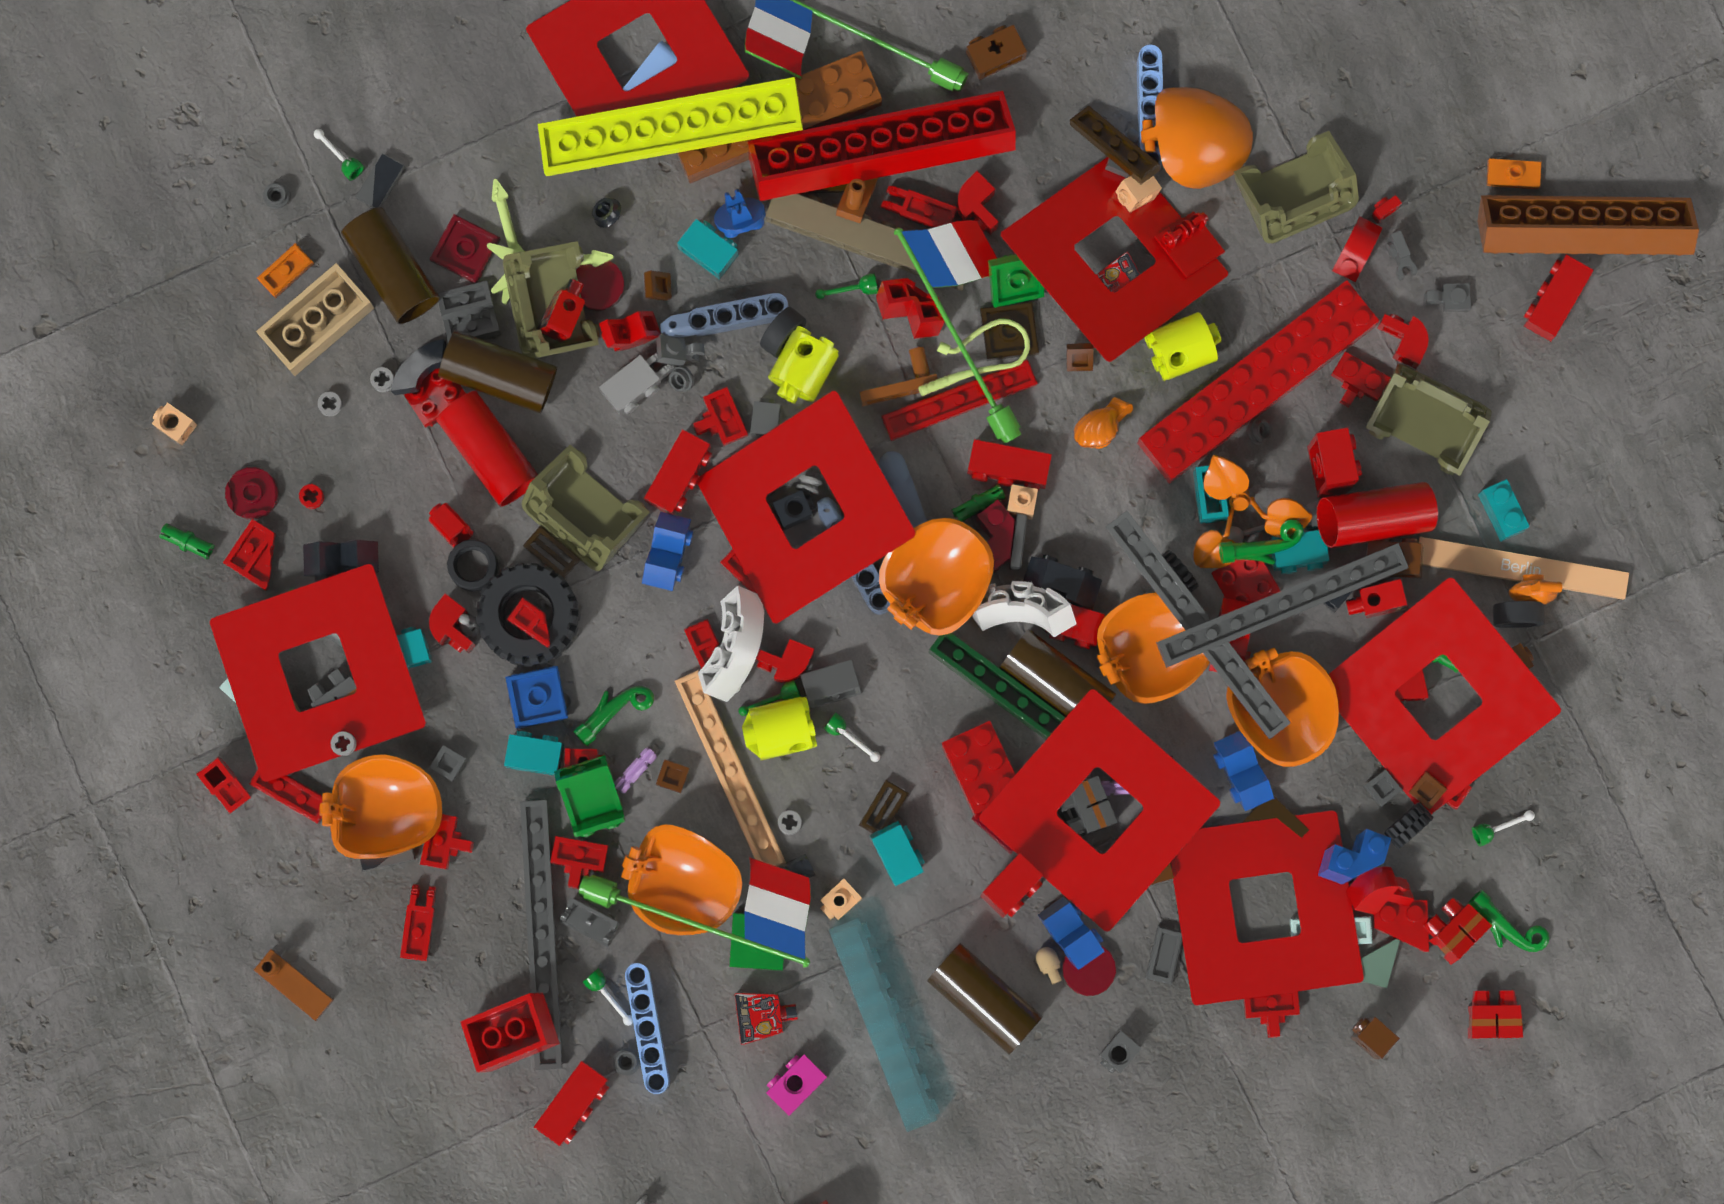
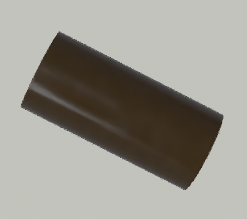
M377 207L368 210L354 218L342 229L341 235L397 324H405L422 316L440 300L438 293L384 208Z
M454 330L443 355L438 377L541 414L549 397L558 367Z
M1030 629L1021 637L999 668L1065 718L1092 689L1096 690L1110 703L1116 696L1114 691Z
M961 943L927 980L930 985L1008 1055L1015 1050L1043 1017Z

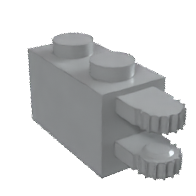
M657 352L646 361L639 355L603 383L599 389L620 416L624 413L628 415L639 406L638 402L645 396L650 398L660 390L658 386L661 384V380L671 373L676 366L666 364L655 373L651 367L658 363Z

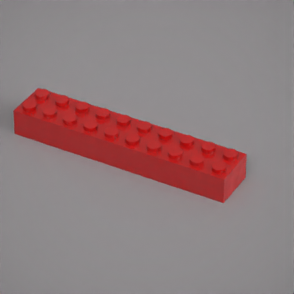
M998 91L748 141V153L759 199L764 201L849 184L854 179L864 181L1016 150V130L1004 92Z
M1346 280L1139 438L1137 444L1169 484L1247 426L1252 419L1260 416L1373 330L1379 323V319Z

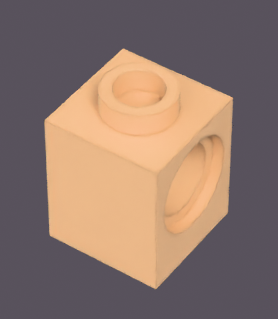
M1130 176L1121 182L1115 192L1120 203L1126 206L1129 212H1132L1154 200L1162 187L1154 176L1142 185Z
M168 402L164 407L161 406L157 409L153 416L154 421L152 422L157 429L181 446L197 426L192 419ZM172 417H178V425L172 429L167 428V421Z
M1012 485L1007 507L1009 514L1014 517L1017 514H1023L1027 516V519L1032 520L1038 489Z

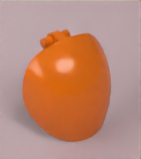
M1190 87L1163 89L1157 95L1155 101L1156 126L1153 127L1152 120L1142 121L1143 131H1141L1142 143H1145V152H1155V142L1158 141L1162 164L1166 172L1174 181L1188 188L1202 189L1227 179L1234 174V171L1239 170L1244 165L1252 150L1253 132L1249 119L1244 112L1229 100L1203 89Z
M951 518L932 519L914 527L915 537L885 556L879 571V584L882 593L890 603L887 610L894 615V619L900 625L905 624L910 630L916 626L932 635H945L960 628L980 606L992 578L994 559L988 543L972 527Z
M1157 593L1138 595L1123 602L1108 613L1098 628L1097 642L1100 655L1097 658L1101 664L1099 668L1103 676H1107L1110 684H1115L1119 691L1133 702L1155 703L1179 694L1200 677L1210 662L1201 653L1166 668L1156 642L1181 633L1185 629Z
M1273 647L1267 651L1263 649L1254 653L1252 658L1245 660V664L1291 723L1269 739L1228 687L1226 694L1227 704L1237 727L1248 742L1263 757L1276 765L1294 767L1310 762L1330 746L1338 727V699L1330 676L1315 659L1301 652L1290 651L1278 654Z
M372 755L350 763L338 774L332 793H323L322 803H320V816H322V826H330L333 845L338 852L354 859H378L406 852L431 839L441 823L442 801L436 783L421 767L390 755Z
M664 824L654 827L647 833L639 848L631 846L629 855L625 856L622 864L624 869L621 877L629 880L627 891L629 899L713 928H718L732 915L740 899L742 878L738 867L732 859L703 836L675 825ZM631 905L634 912L645 923L663 933L694 935L708 932Z

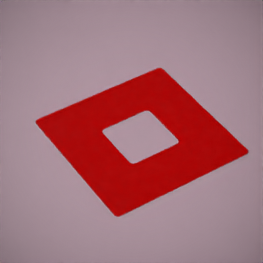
M570 0L526 27L529 37L577 117L732 89L749 78L748 71L705 0ZM648 13L653 17L677 57V62L633 89L624 91L598 49L597 43Z
M1107 157L1001 232V237L1106 361L1112 362L1228 276V271L1216 258L1190 276L1185 277L1154 238V236L1181 220L1182 217L1160 192L1154 200L1129 212L1126 206L1120 203L1115 192L1126 178L1105 169L1109 159ZM1118 216L1152 254L1156 262L1117 292H1111L1077 253L1074 246L1107 221Z
M831 391L700 476L697 483L773 623L781 622L908 542L916 535L912 524L836 391ZM815 465L820 469L840 505L844 518L804 545L794 549L791 547L770 509L766 496Z
M371 564L213 617L210 620V626L261 779L265 782L340 757L341 755L333 752L331 748V739L338 732L351 733L356 739L357 745L354 751L421 729L426 725L374 567ZM331 634H337L356 685V692L315 708L298 712L279 660V653ZM344 736L340 737V742L337 743L338 749L343 748V751H346L350 740H346Z
M1448 578L1328 674L1336 689L1339 713L1414 804H1417L1419 801L1409 791L1426 771L1447 787L1445 793L1430 810L1424 806L1431 814L1561 712V707L1454 578ZM1445 655L1481 697L1482 704L1439 739L1433 740L1396 697L1395 692L1438 656Z
M1092 689L980 814L979 820L1015 853H1021L1044 875L1043 877L1101 929L1108 932L1218 809L1220 800L1101 694ZM1096 767L1106 772L1143 806V811L1104 854L1096 851L1057 816V810Z
M1335 811L1295 815L1309 829L1302 838L1278 818L1201 828L1170 862L1174 876L1173 883L1191 999L1194 1005L1340 986L1363 981L1364 975L1353 908L1347 893L1349 883L1339 884L1318 876L1325 850L1335 844L1343 847L1338 815ZM1283 872L1291 873L1300 921V934L1291 937L1240 943L1235 926L1229 887L1230 881Z

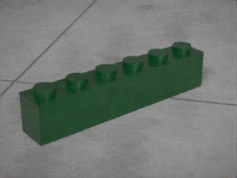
M954 634L939 635L930 647V655L1046 740L1065 719L1063 715Z

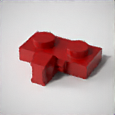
M1346 351L1331 376L1343 382L1341 387L1346 392L1339 403L1348 408L1355 396L1362 399L1365 395L1377 402L1391 378Z
M727 387L703 397L708 411L703 413V420L693 423L697 436L709 431L712 436L718 434L723 446L748 436Z
M442 814L437 832L424 843L420 865L448 870L450 856L457 857L458 850L472 853L474 842L460 839L461 833L455 832L458 817Z
M555 836L551 864L565 866L564 873H570L569 888L579 889L582 876H588L589 870L604 873L609 846Z
M1298 991L1243 999L1245 1019L1260 1018V1024H1266L1268 1038L1280 1037L1279 1023H1285V1016L1300 1015Z

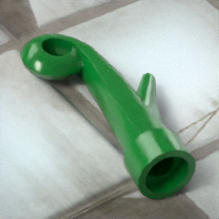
M1297 520L1285 521L1280 528L1282 539L1233 543L1232 541L1219 543L1221 563H1232L1235 560H1256L1274 564L1275 560L1267 555L1287 550L1299 543L1304 534L1303 525ZM1290 528H1294L1295 532L1289 536L1287 531Z
M633 686L608 702L609 691H605L590 718L584 724L581 723L573 733L588 747L596 739V735L629 701L637 710L642 711L650 708L654 702L653 692L648 687ZM644 695L646 700L638 702L637 696Z
M1482 889L1468 902L1492 925L1490 930L1499 948L1503 947L1502 935L1517 947L1528 952L1541 951L1548 945L1550 937L1544 927L1537 925L1531 927L1524 938L1491 902V897ZM1539 933L1541 935L1540 941L1532 943L1533 934Z

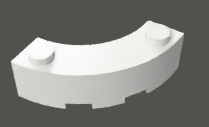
M1012 581L1011 585L997 587L995 583L990 584L980 606L971 616L982 631L1002 623L1026 622L1042 627L1053 637L1077 624L1071 605L1064 597L1050 588L1045 590L1033 586V583Z
M736 586L720 601L722 606L721 630L725 632L721 646L715 647L707 663L698 672L703 693L726 702L735 693L739 692L751 671L759 651L764 625V608L757 593L740 586Z

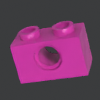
M805 1054L801 1058L796 1055L786 1065L789 1070L782 1077L777 1074L766 1085L769 1088L766 1094L788 1116L827 1078ZM793 1075L799 1076L803 1081L802 1088L798 1091H791L787 1086L789 1077Z

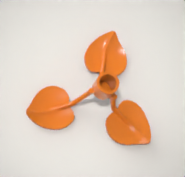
M1213 455L1204 477V489L1209 496L1215 499L1224 500L1229 498V517L1223 536L1216 530H1209L1198 538L1193 551L1194 562L1200 568H1222L1231 564L1221 563L1219 543L1228 541L1235 543L1233 540L1227 539L1230 535L1235 510L1243 511L1251 504L1263 519H1267L1264 525L1265 531L1281 538L1280 528L1285 521L1297 520L1305 528L1312 519V513L1308 512L1297 501L1289 498H1280L1273 501L1267 508V514L1264 513L1256 503L1255 498L1250 497L1247 473L1234 462ZM1290 528L1287 531V534L1291 536L1295 532V529Z

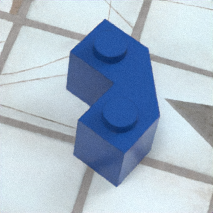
M660 512L654 528L652 546L645 562L642 584L673 591L676 581L681 582L684 567L681 566L686 545H691L694 531L689 530L691 519Z
M1240 731L1214 742L1217 752L1213 755L1218 768H1223L1232 787L1229 789V792L1235 804L1240 802L1243 809L1247 811L1274 799L1269 780L1258 764L1254 748Z
M1366 829L1356 835L1352 850L1336 844L1331 846L1324 852L1318 876L1339 884H1345L1365 872L1385 863L1391 838Z
M1062 897L1040 912L1038 917L1055 942L1063 949L1069 961L1079 970L1105 952L1100 945L1103 939L1095 928L1090 930L1079 917L1083 914L1082 911L1065 897Z

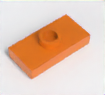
M1488 159L1486 186L1523 189L1540 188L1541 162Z
M295 243L261 273L257 279L276 299L306 272L314 262Z

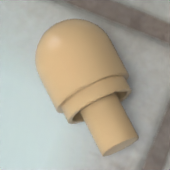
M1043 947L1038 950L1036 962L1043 975L1048 974L1052 985L1062 981L1058 969L1061 968V963L1056 952L1050 947Z

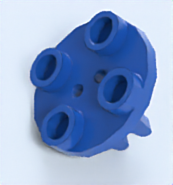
M739 189L734 191V197H731L729 192L725 193V204L714 215L716 227L719 231L724 232L727 238H734L740 233L748 232L752 229H760L765 224L764 218L766 213L762 202L754 198L743 197Z

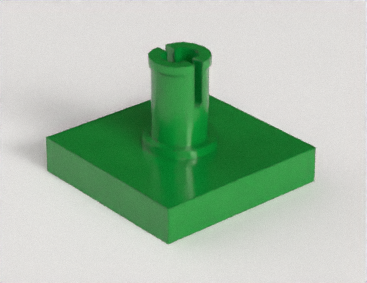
M1009 254V256L1004 255L1002 258L988 260L991 302L994 308L1045 297L1044 287L1017 255Z
M733 913L732 934L745 938V914ZM731 940L729 967L783 971V957Z

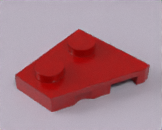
M252 519L223 563L267 591L270 583L276 534Z
M1413 900L1409 906L1387 901L1376 915L1373 914L1374 929L1388 934L1403 943H1407L1422 952H1429V932L1424 927L1428 922L1427 900Z

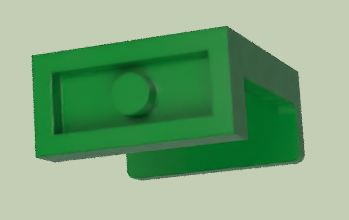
M605 755L554 771L555 781L566 807L574 837H588L597 830L604 828L613 829L626 821Z

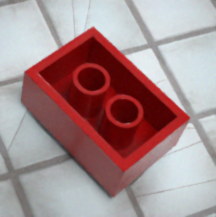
M1348 427L1316 433L1307 449L1317 498L1349 492L1359 480L1358 476L1362 475L1360 462L1355 460L1353 450H1356L1354 434L1349 433Z
M991 721L942 742V749L975 820L979 818L980 814L1016 775Z
M1019 853L982 892L980 897L1002 918L1007 914L1012 917L1024 905L1021 899L1025 895L1030 898L1043 885L1040 879L1044 875Z
M543 993L526 994L460 1021L477 1073L492 1072L560 1044Z

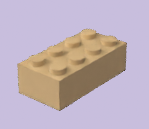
M336 263L256 332L290 372L296 376L369 314L374 307Z

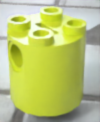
M1199 312L1161 326L1144 338L1148 348H1152L1155 355L1151 357L1152 364L1156 372H1160L1164 381L1216 362L1218 360L1216 345L1222 342L1215 323L1207 325Z
M797 326L796 330L792 331L768 376L774 384L780 387L777 395L794 404L798 398L809 402L815 401L839 357V351L833 347V342L824 337H820L818 340L810 336L811 332L801 326Z
M797 697L749 708L742 726L746 748L757 755L761 761L817 747L813 721L810 718L807 697Z

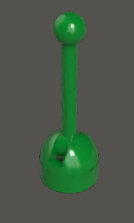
M875 273L864 275L860 279L859 284L825 291L818 289L815 292V296L818 299H823L827 295L860 289L866 295L877 294L878 284Z
M791 680L782 686L780 694L750 706H741L738 712L741 716H746L749 708L767 705L779 699L788 700L801 697L795 680Z

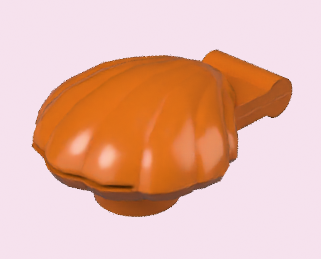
M1113 397L1105 408L1096 409L1085 414L1075 425V441L1084 448L1101 449L1108 446L1117 435L1119 422L1132 412L1133 405Z
M1542 574L1523 575L1522 582L1511 587L1508 593L1514 601H1537L1547 605L1557 597L1558 592L1562 591V583L1545 581Z

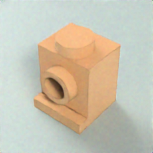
M843 879L820 900L823 904L820 909L830 920L835 917L839 921L862 898ZM835 897H843L844 904L836 906L834 904Z

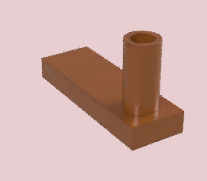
M879 178L864 181L854 179L847 184L837 208L836 216L861 224Z
M916 347L909 350L915 379L861 391L860 400L862 407L920 393L919 386L938 379L937 374H930L924 347Z
M272 949L254 969L256 973L315 1021L320 1018L334 1001Z

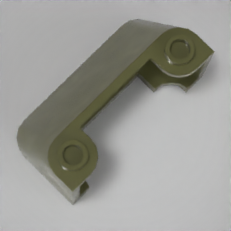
M1330 131L1313 136L1307 144V154L1264 173H1261L1255 165H1246L1234 171L1235 181L1259 233L1266 243L1278 242L1353 209L1358 203L1356 173Z
M578 241L508 254L503 258L504 273L519 346L524 355L537 358L599 345L598 339L600 334L598 326L593 324L591 320H586L584 308L580 313L571 337L562 342H558L542 334L541 330H537L555 292L561 289L565 290L569 279L578 281L575 268H579L584 260L583 250L579 246ZM563 303L564 308L568 311V306Z
M1397 364L1366 428L1369 429V433L1378 439L1392 435L1437 458L1438 463L1441 465L1440 469L1449 475L1457 474L1460 476L1490 422L1492 411L1482 403L1406 365Z
M569 445L530 482L522 500V508L529 517L580 558L589 568L600 571L642 525L650 512L640 501L628 500L625 504L619 501L585 472L587 469L586 456L580 450H576L572 445Z

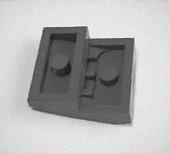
M487 281L438 293L440 297L438 301L448 342L454 330L482 340L501 335Z

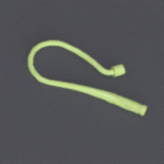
M997 319L981 326L962 341L964 346H966L979 334L999 324H1009L1016 327L1022 333L1025 349L1017 361L977 368L979 374L1013 368L1020 365L1027 358L1030 351V339L1026 330L1019 323L1010 319ZM940 342L937 348L938 352L945 355L948 353L956 354L961 350L959 346L952 349L950 348L951 345ZM971 369L949 374L919 386V392L924 396L960 380L972 377L974 374Z

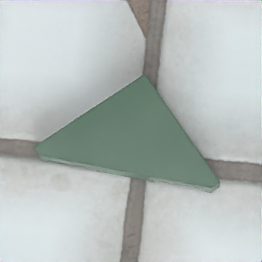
M1395 939L1361 958L1364 975L1362 982L1387 988L1400 940Z

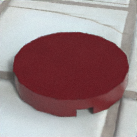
M608 261L598 267H594L593 264L580 265L576 270L578 281L584 285L581 291V298L585 300L584 307L590 310L602 311L611 306L613 307L619 302L623 295L625 284L622 272L617 265Z
M246 467L236 471L225 487V499L229 508L237 516L247 520H258L267 516L275 508L278 501V487L275 479L268 472L258 467Z
M1103 946L1101 947L1105 952L1079 970L1065 956L1062 966L1063 977L1068 987L1075 993L1083 996L1099 995L1106 991L1113 983L1116 974L1115 961L1111 953Z

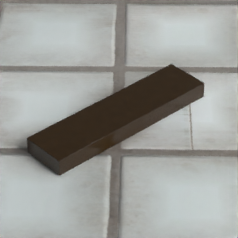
M1087 106L1070 119L1071 127L1139 184L1142 185L1160 171V164L1092 107Z

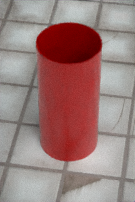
M471 391L459 397L437 416L436 421L500 507H504L523 496L530 482L539 475L477 391Z
M1426 482L1324 497L1320 499L1317 506L1319 533L1325 545L1330 548L1430 532L1435 529L1438 520L1436 497L1432 488Z

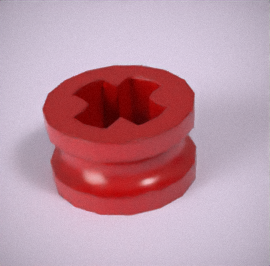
M308 484L300 490L299 500L306 508L316 509L323 504L324 494L318 486ZM308 491L312 493L318 492V495L315 496L317 498L316 502L305 501V498L308 497L306 495Z

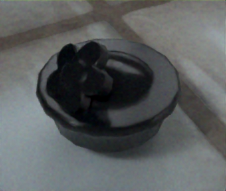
M614 198L600 199L592 210V216L596 225L600 228H607L619 220L621 205Z

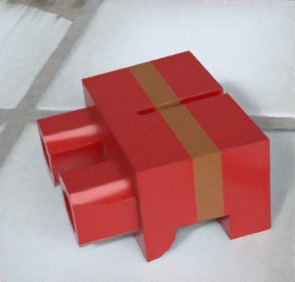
M1455 898L1448 900L1441 908L1450 918L1446 924L1436 914L1424 925L1432 936L1429 941L1441 949L1445 954L1444 958L1450 965L1457 962L1492 927L1469 903L1463 906Z
M1514 990L1498 991L1499 1005H1490L1489 991H1473L1472 1006H1468V1039L1523 1038L1521 1005H1517Z

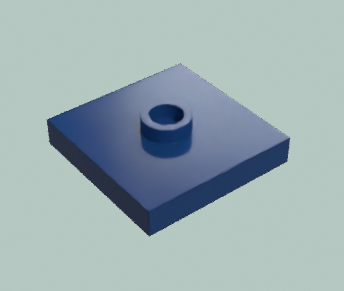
M558 666L505 677L516 729L568 719Z

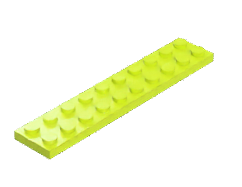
M795 77L538 124L543 169L546 176L803 130Z

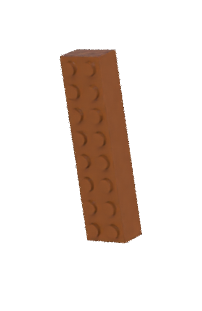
M862 51L805 73L801 79L795 77L803 130L841 123L882 106L881 94ZM750 140L677 153L689 183L691 184L749 160L748 141Z
M1481 195L1477 220L1483 253L1694 255L1699 233L1691 198Z

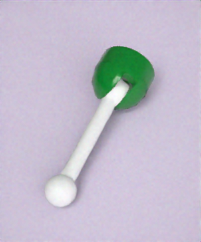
M316 129L314 137L321 139L342 161L341 171L349 181L360 176L365 168L364 165L355 158L346 159L324 136L323 130Z
M837 712L824 726L823 729L833 736L841 734L846 736L870 755V759L873 762L880 760L881 755L879 752H873L846 730V722Z
M1528 810L1524 815L1493 828L1485 823L1478 824L1472 827L1473 837L1478 846H1484L1493 840L1495 832L1524 820L1532 821L1535 814L1533 811Z
M599 968L582 982L591 991H601L623 1017L625 1025L629 1026L633 1023L632 1016L627 1015L604 988L606 978Z

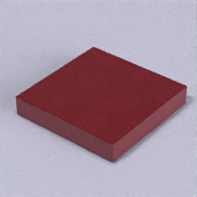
M453 214L429 260L475 284L479 281L494 253L487 247V244L498 245L501 238Z

